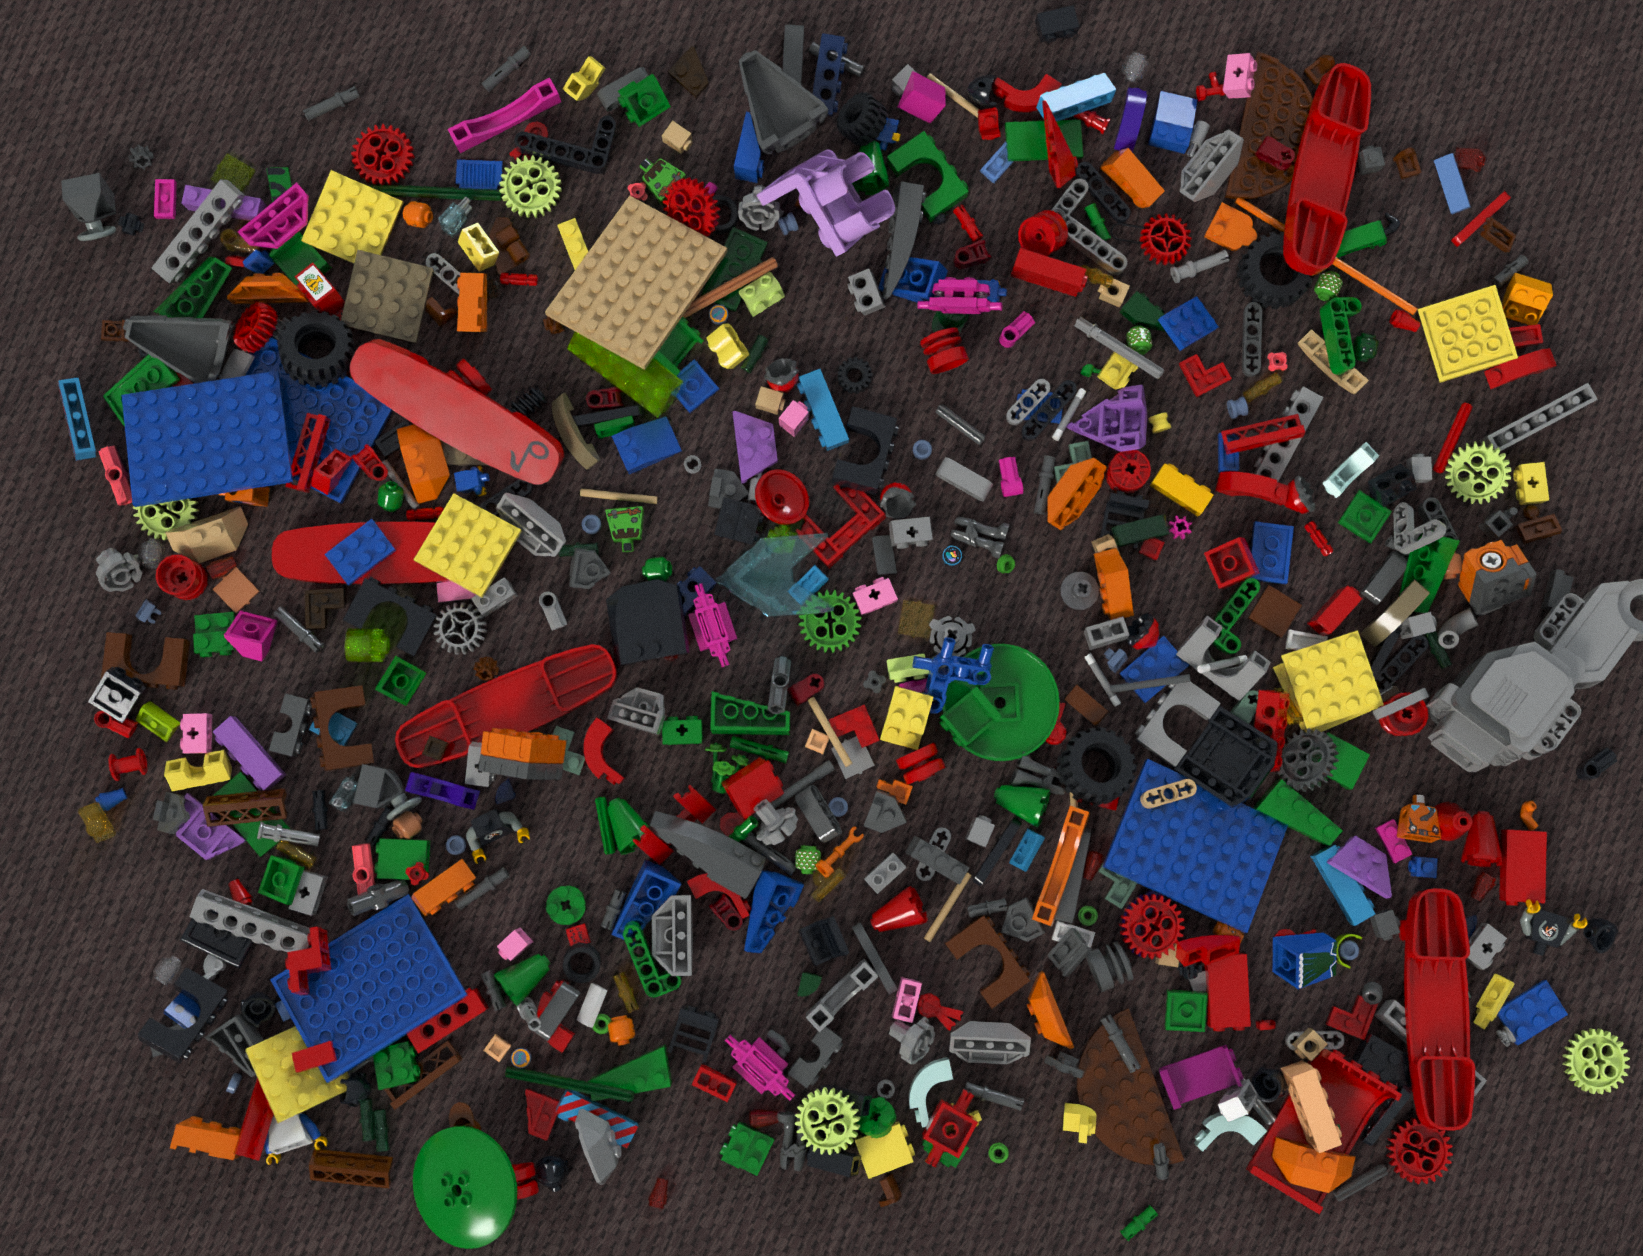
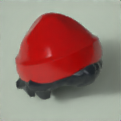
M1147 612L1139 617L1138 620H1133L1132 626L1127 627L1129 631L1127 643L1137 650L1151 648L1158 643L1159 623L1150 613Z

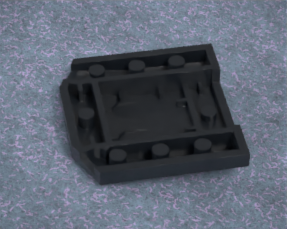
M656 579L622 586L606 599L614 658L617 667L690 653L679 585Z
M1219 706L1208 720L1209 724L1190 751L1187 754L1185 753L1174 770L1187 779L1194 781L1196 785L1233 808L1252 798L1275 766L1278 743Z

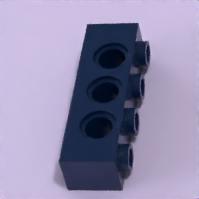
M822 33L812 94L824 102L828 108L827 116L833 117V112L838 110L839 101H836V94L841 91L842 82L839 81V75L844 72L845 62H842V56L847 54L848 43L845 42V37ZM833 51L838 54L835 61L827 59L829 52ZM827 71L834 72L835 76L832 80L824 78V74ZM824 90H829L832 95L830 99L824 100L821 98V93Z
M701 566L697 569L695 567L691 569L687 574L688 578L684 582L679 581L676 584L680 586L681 596L685 598L683 604L684 616L695 607L693 600L698 597L697 592H690L688 590V586L691 583H697L698 585L702 583L705 594H708L717 585Z

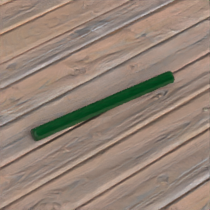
M370 185L371 188L392 197L464 199L467 197L469 200H502V193L498 189Z
M508 1066L505 1072V1076L508 1078L628 1102L634 1099V1091L512 1066Z

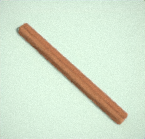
M771 257L695 299L683 317L686 318L777 268L776 260L774 257Z

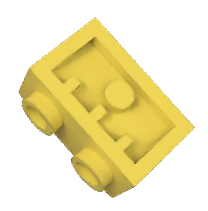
M1113 351L1097 377L1113 389H1120L1128 384L1130 380L1128 378L1131 372H1135L1138 366Z

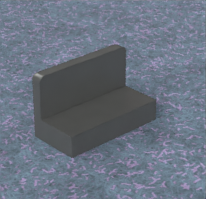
M1559 569L1550 571L1541 608L1550 611L1559 599L1569 594L1573 577L1564 575L1565 571Z

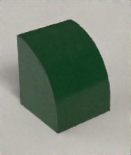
M803 971L797 996L803 997L814 993L821 983L822 975Z

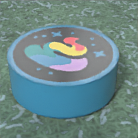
M956 546L947 547L942 554L943 561L949 566L957 565L962 559L961 550Z

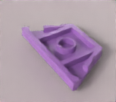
M733 411L742 484L754 475L762 473L767 467L776 464L778 459L773 424Z
M190 793L185 795L186 803L184 807L189 812L190 819L179 826L176 836L201 857L209 860L246 842L245 838L229 825L207 827L203 804ZM213 812L210 813L212 820L221 819Z
M1357 836L1347 840L1345 845L1340 847L1337 853L1327 860L1328 864L1385 899L1392 896L1386 854Z

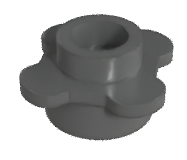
M870 671L867 680L863 682V686L872 689L874 693H879L882 684L886 682L885 676L877 675L875 671Z

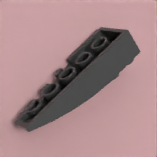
M900 182L893 190L895 212L889 220L888 233H892V235H890L887 242V249L890 250V254L887 255L885 267L889 271L884 276L883 300L891 296L912 251L918 224L923 218L921 203L925 201L926 192L923 191L924 185Z
M657 811L654 812L648 827L667 844H673L679 854L682 856L685 854L693 861L692 864L697 869L699 867L703 869L709 879L745 899L762 872L766 857L710 828Z

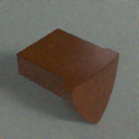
M1321 55L1304 70L1305 75L1315 86L1321 81L1322 76L1335 66L1334 57Z
M1409 147L1393 158L1397 164L1401 179L1420 175L1421 173L1414 148Z
M433 297L426 301V312L440 327L458 313L455 308L444 310Z
M893 1174L885 1175L879 1181L886 1195L885 1198L878 1201L880 1207L898 1202L902 1197Z

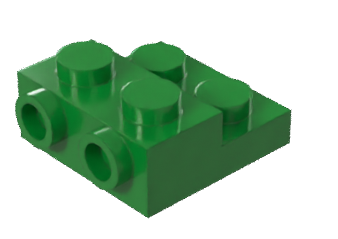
M653 74L637 84L632 81L618 90L620 96L617 99L623 108H627L628 112L625 113L631 123L635 122L638 127L671 107Z
M235 612L194 615L196 634H193L195 654H199L200 657H212V653H220V656L232 655V651H237L224 638V634L235 619Z
M271 855L258 893L286 905H292L305 867L286 858Z
M407 1041L390 1045L373 1055L378 1090L419 1081L420 1068L418 1064L416 1065L415 1059L417 1051L412 1042Z
M739 1121L737 1126L733 1124L728 1134L731 1136L728 1144H723L719 1154L723 1155L722 1161L757 1176L775 1138Z

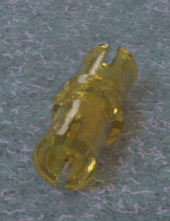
M1087 265L1081 266L1086 269L1085 275L1088 276L1087 279L1091 283H1098L1107 288L1113 283V277L1102 273L1100 269H1093Z
M1274 372L1266 379L1257 381L1256 385L1244 391L1243 396L1250 403L1258 396L1267 394L1268 390L1282 383V380Z
M280 840L276 847L277 850L291 857V860H296L309 869L313 867L317 860L316 857L304 851L301 846L297 847L289 841Z
M625 972L619 973L622 982L618 975L613 976V979L620 992L618 995L623 999L627 1013H631L633 1010L630 1003L634 1010L639 1009V1006L632 993L634 990L630 988Z

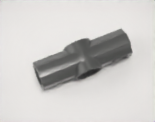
M783 656L774 659L768 710L772 714L785 712L791 660Z
M397 879L387 884L372 885L367 888L366 892L347 899V907L353 916L370 909H382L387 907L390 901L408 895V884L405 879Z

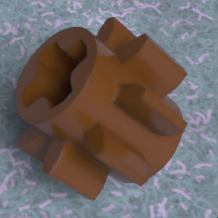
M548 316L547 319H543L546 331L550 330L551 334L565 331V325Z
M487 656L480 657L479 662H475L474 670H476L475 676H478L481 680H493L494 675H497L499 670L497 661Z

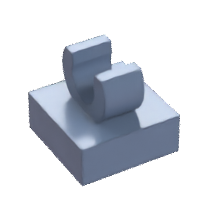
M146 599L135 616L144 623L148 620L150 623L155 624L156 621L150 616L152 613L161 615V612L155 608L151 601Z
M1108 648L1104 653L1105 657L1109 660L1107 664L1114 673L1128 659L1122 649L1115 653L1112 649Z

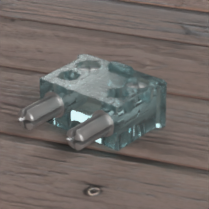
M467 197L458 205L453 202L438 218L442 230L452 238H455L468 222L466 215L472 210V207L468 204L470 200Z
M353 775L351 777L346 776L329 804L346 813L352 802H354L359 779Z

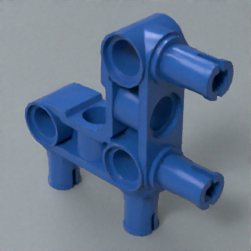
M946 637L944 638L941 653L931 659L914 656L913 668L929 670L926 686L922 693L931 695L933 700H937L932 703L930 713H938L942 710L947 698L948 683H951V681H966L968 684L985 685L990 681L992 667L990 660L994 650L992 645H982L979 659L953 656L956 642L954 639ZM942 665H947L945 668H939ZM981 671H984V673L981 674V675H978V674H977V673H979V672H981Z

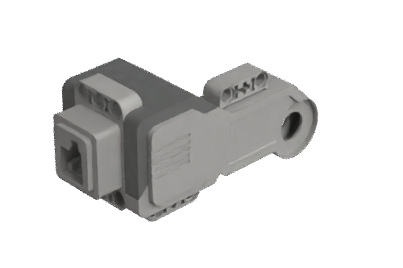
M1643 579L1631 582L1602 583L1589 591L1583 599L1573 593L1566 594L1556 602L1535 630L1534 639L1536 642L1486 653L1460 671L1452 683L1438 690L1426 705L1431 719L1437 724L1428 736L1432 741L1431 744L1468 772H1477L1490 764L1493 766H1507L1520 760L1521 757L1526 760H1533L1557 748L1581 715L1580 706L1570 699L1574 694V690L1591 688L1604 681L1633 641H1643V621L1636 619L1630 611L1632 599L1643 601ZM1565 600L1571 603V608L1566 606ZM1557 617H1558V620H1557L1558 623H1556L1555 625H1553L1552 623H1553V622L1557 619ZM1543 630L1548 632L1549 638L1543 635ZM1566 708H1568L1571 711V717L1566 714ZM1534 749L1535 754H1532L1530 751Z

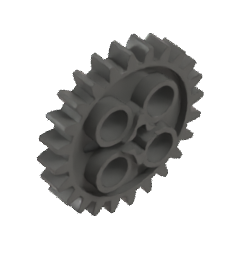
M1308 728L1307 732L1301 729L1300 735L1294 732L1293 739L1287 737L1288 743L1284 745L1281 757L1283 762L1278 775L1282 777L1281 779L1288 786L1293 787L1297 791L1302 789L1306 792L1307 788L1313 791L1314 785L1320 788L1321 781L1327 783V775L1333 777L1330 771L1331 769H1337L1333 763L1339 762L1334 757L1339 752L1335 750L1337 745L1332 742L1333 739L1323 731L1320 732L1318 729L1313 731Z

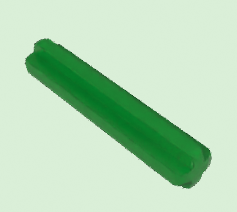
M598 797L595 799L604 853L606 855L614 854L615 846L606 798Z

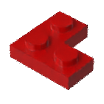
M1197 354L1179 363L1196 398L1232 379L1223 362L1205 370Z
M865 705L829 719L830 725L837 737L854 731L861 748L880 741Z
M1358 995L1351 1013L1332 1006L1325 1025L1365 1040L1378 1004H1369L1364 1001L1362 996Z

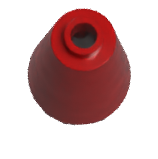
M1442 802L1435 806L1441 840H1457L1471 828L1473 823L1472 817L1458 804Z
M1478 811L1472 817L1473 823L1468 831L1461 862L1468 861V865L1491 867V863H1496V866H1500L1503 859L1494 817L1489 815V812Z
M909 886L874 912L870 921L875 930L878 929L879 932L924 924L928 921L926 911L922 913L923 903L917 891L912 886Z

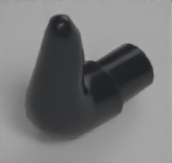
M1386 212L1385 217L1390 222V225L1384 229L1387 237L1398 230L1400 221Z

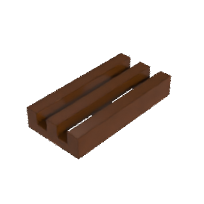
M1486 218L1487 224L1483 226L1485 230L1481 231L1480 235L1503 252H1510L1516 234L1494 218Z

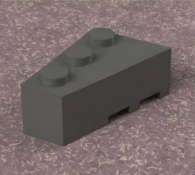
M242 1013L204 1037L218 1046V1050L222 1053H226L231 1057L233 1062L250 1077L256 1075L245 1050L264 1041L255 1025L248 1022Z

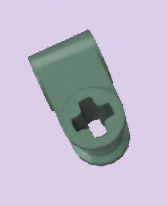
M1255 690L1248 691L1230 713L1249 724L1257 709L1259 692ZM1254 695L1255 703H1249L1250 699L1248 696Z

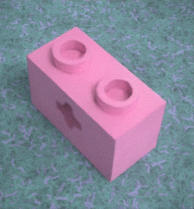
M1250 53L1232 54L1227 57L1223 91L1229 99L1251 97V91L1255 86L1253 76L1257 70V62Z
M793 400L779 417V425L793 437L797 435L809 420L807 406L800 401L797 403Z
M884 577L874 580L871 586L866 587L864 584L855 588L856 592L853 593L861 616L898 600L889 578L884 580ZM871 591L879 592L877 600L869 597Z
M183 714V718L180 721V727L183 730L180 747L183 753L203 754L212 752V714ZM198 731L199 734L193 736V732Z
M520 927L515 929L497 946L500 949L498 953L503 959L512 961L526 950L533 941Z
M904 977L900 978L892 1012L894 1019L913 1023L922 985L920 981Z

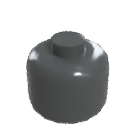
M1376 982L1366 983L1362 990L1364 1001L1373 1005L1381 1002L1383 996L1381 985Z

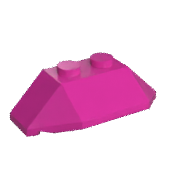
M296 182L242 227L238 233L250 246L278 249L307 225L309 196Z

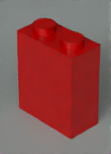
M1352 586L1338 589L1307 624L1319 635L1331 634L1362 600L1359 596L1360 593Z
M761 757L721 782L738 814L744 819L756 813L754 807L762 800L767 799L771 803L784 794L781 788L783 786L778 776L775 777L772 772L774 771L773 765L769 760L765 761Z

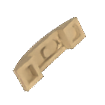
M1312 329L1298 342L1304 353L1328 377L1350 393L1355 395L1369 381L1355 368L1342 375L1333 374L1329 366L1325 341Z

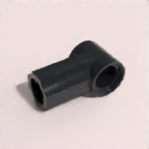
M1606 747L1586 762L1579 764L1576 768V775L1581 780L1596 779L1603 771L1617 762V756ZM1587 766L1591 770L1590 775H1588L1586 772Z

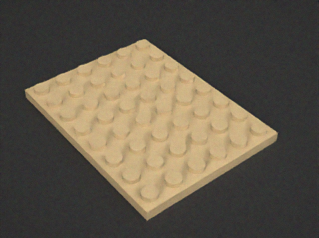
M629 195L545 313L548 317L645 370L724 258L727 248Z

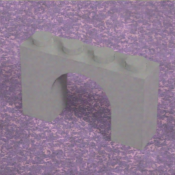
M1206 616L1182 643L1176 655L1197 671L1199 665L1216 662L1210 655L1209 646L1218 637L1223 627L1209 616ZM1254 651L1240 666L1225 667L1201 674L1228 692L1230 696L1240 701L1266 673L1271 662L1257 651Z
M1192 682L1169 685L1168 687L1171 689L1167 694L1163 693L1157 701L1159 703L1157 709H1152L1147 715V723L1144 726L1141 724L1135 732V735H1137L1134 739L1171 767L1177 766L1187 750L1166 735L1163 729V718L1167 710L1174 705H1183L1193 710L1205 720H1208L1221 704Z
M863 958L806 1012L808 1021L819 1032L822 1031L848 1000L861 989L865 990L878 977L877 972Z

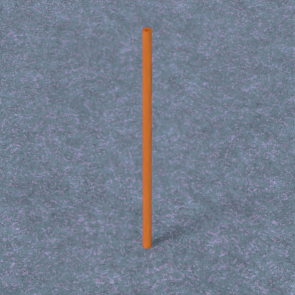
M1237 198L1235 201L1236 204L1282 232L1285 231L1283 223L1243 198ZM1335 257L1334 266L1412 315L1418 310L1415 306Z

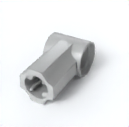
M552 592L542 593L539 597V604L543 608L551 630L554 631L568 625L558 602V597ZM550 595L554 599L553 604L546 606L544 598Z

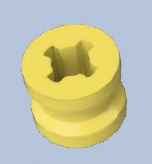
M1167 413L1157 414L1148 419L1152 423L1153 434L1171 428V424L1167 421Z

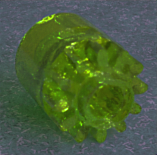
M348 628L345 636V656L348 662H383L385 654H389L390 640L384 634L383 629Z

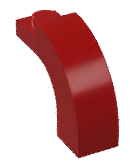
M1045 74L1035 88L1022 91L1015 89L997 77L993 83L992 90L997 97L1005 98L1004 107L1016 112L1037 111L1036 107L1043 93L1057 90L1062 84L1048 74Z
M1546 348L1504 362L1484 371L1490 389H1494L1519 378L1541 373L1557 365L1551 349Z
M1229 471L1220 472L1215 491L1229 496H1251L1278 505H1285L1289 486L1278 483L1276 479Z
M596 717L584 739L586 763L598 779H601L606 774V779L610 783L621 785L626 778L610 767L603 756L604 743L614 729Z
M707 873L687 881L696 899L708 892L720 891L727 894L733 900L742 919L750 915L749 910H751V907L746 899L742 900L740 895L712 881L707 877Z
M562 979L560 982L556 981L551 989L552 995L547 991L543 993L538 1005V1018L562 983L570 984V982ZM560 1023L547 1042L563 1053L575 1033Z

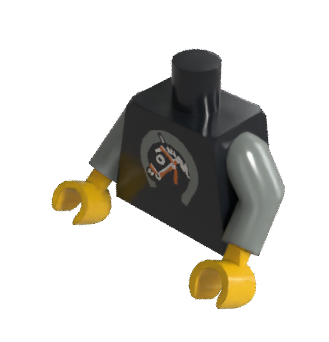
M498 809L472 819V826L466 833V839L473 851L472 856L476 864H478L477 858L480 856L484 858V861L486 860L484 851L480 846H485L514 831H517L520 843H523V836L530 839L528 829L522 827V824L512 812H503Z
M1530 899L1526 900L1527 908H1525L1520 918L1525 939L1535 942L1532 953L1540 956L1545 955L1547 946L1558 948L1570 939L1579 928L1587 926L1586 917L1582 921H1578L1580 914H1575L1574 922H1571L1572 919L1541 910L1538 901L1532 905Z

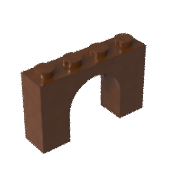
M106 633L101 679L105 672L113 666L114 668L120 667L126 671L125 675L130 678H138L143 683H147L146 687L159 688V685H166V689L178 690V686L185 687L190 640L165 637L163 657L158 668L151 673L140 674L133 668L130 661L132 635Z
M363 686L314 692L313 697H310L311 708L316 710V717H313L314 728L319 730L316 742L317 747L321 748L322 755L319 756L320 767H324V771L362 766V764H373L371 743L342 746L331 738L328 730L329 720L337 711L365 706Z
M981 915L944 943L956 959H959L974 947L984 944L991 945L1000 952L1003 961L1000 974L979 990L988 1005L993 1009L1030 981L1027 977L1030 973L1024 965L1019 966L1016 961L1018 956L1012 948L1008 950L1004 945L1007 941L1001 933L997 934L994 931L993 927L995 924L990 917L985 918L984 915Z

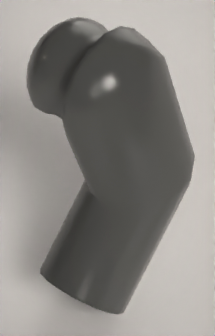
M771 1029L766 1037L780 1047L777 1050V1054L785 1058L790 1053V1047L783 1036Z

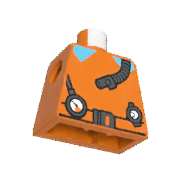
M1413 795L1412 804L1402 807L1397 838L1428 843L1441 839L1437 810L1435 807L1425 806L1424 795Z

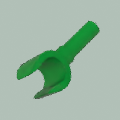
M1087 364L1083 366L1081 374L1091 377L1092 372L1099 374L1101 369Z

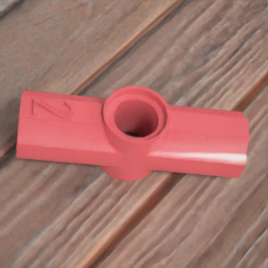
M116 446L102 448L98 452L105 468V477L110 482L117 504L122 506L132 503L129 474L123 467ZM120 472V477L115 480V473Z
M370 843L352 846L355 868L352 877L357 884L358 895L366 892L370 886L375 885L377 874H375V867L372 862ZM362 870L366 871L367 878L363 876Z

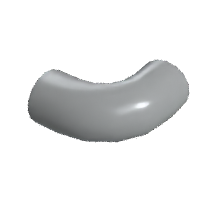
M1471 608L1452 616L1440 627L1438 640L1442 647L1446 649L1454 648L1457 646L1459 636L1462 633L1479 626Z

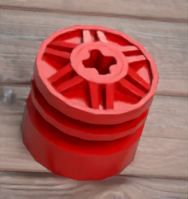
M958 328L936 331L920 341L921 347L925 348L923 351L924 355H933L927 360L932 374L954 369L969 360L965 347H955L962 341L961 337H957L959 335Z
M1138 450L1119 452L1106 468V481L1114 491H1121L1126 494L1134 493L1148 480L1151 471L1150 463L1146 456ZM1127 467H1128L1129 469L1132 468V469H1133V472L1130 473V472H1126L1125 470H1126Z
M174 554L166 557L156 569V581L162 591L181 600L198 598L207 587L208 576L204 567L183 555Z

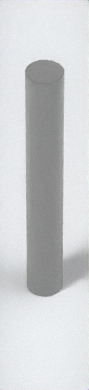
M388 460L382 461L392 481L403 488L404 497L412 509L416 510L420 507Z

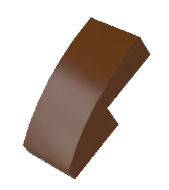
M102 320L101 340L130 342L125 338L126 330H123L125 320H122V322Z
M1078 685L1064 699L1095 726L1109 712Z

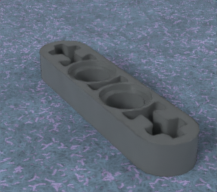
M1250 302L1243 310L1242 372L1248 377H1254L1261 369L1262 307L1256 302ZM1254 307L1257 313L1254 314L1253 321L1247 322L1252 317L1251 312H1248V310ZM1250 325L1255 326L1257 334L1250 335L1247 332V327ZM1247 345H1255L1256 353L1250 354L1247 351ZM1256 357L1257 359L1252 361V366L1256 367V369L1250 372L1247 366L1250 365V359Z
M861 922L854 925L852 928L888 994L894 993L898 989Z

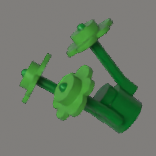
M714 743L710 744V747L705 748V751L713 752L712 790L718 793H726L721 782L729 778L727 775L732 776L740 770L741 766H747L750 763H748L749 759L744 755L732 756V759L738 763L736 768L726 761H717L718 752H725L727 748L722 747V744Z

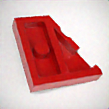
M527 1088L525 1096L527 1099L528 1133L547 1141L558 1115L556 1107L560 1100Z

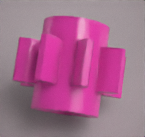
M1175 516V522H1168L1171 529L1167 532L1174 534L1173 539L1180 536L1183 540L1185 539L1184 533H1191V530L1188 528L1192 523L1186 521V516L1182 519ZM1178 524L1182 525L1181 528L1183 530H1181L1180 532L1178 531Z

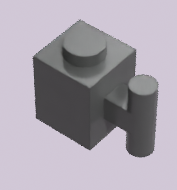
M1512 507L1503 512L1500 510L1496 511L1480 523L1478 527L1490 540L1498 538L1513 525L1509 519L1516 515L1518 510Z

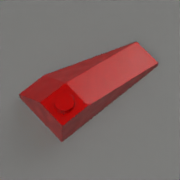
M1045 100L1042 101L1049 173L1056 187L1060 188L1075 176V168H1078L1076 156L1073 157Z

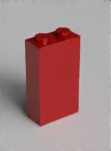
M1022 248L1019 249L1011 273L1012 277L1076 297L1078 292H1082L1088 278L1085 275V268Z
M1501 830L1500 850L1503 860L1502 865H1500L1499 900L1506 901V905L1518 906V902H1526L1528 899L1531 900L1532 905L1536 901L1545 903L1547 832Z
M1238 953L1209 965L1204 964L1206 992L1208 993L1207 1026L1213 1028V1031H1225L1227 1027H1233L1235 1031L1245 1030V1027H1251L1247 954Z

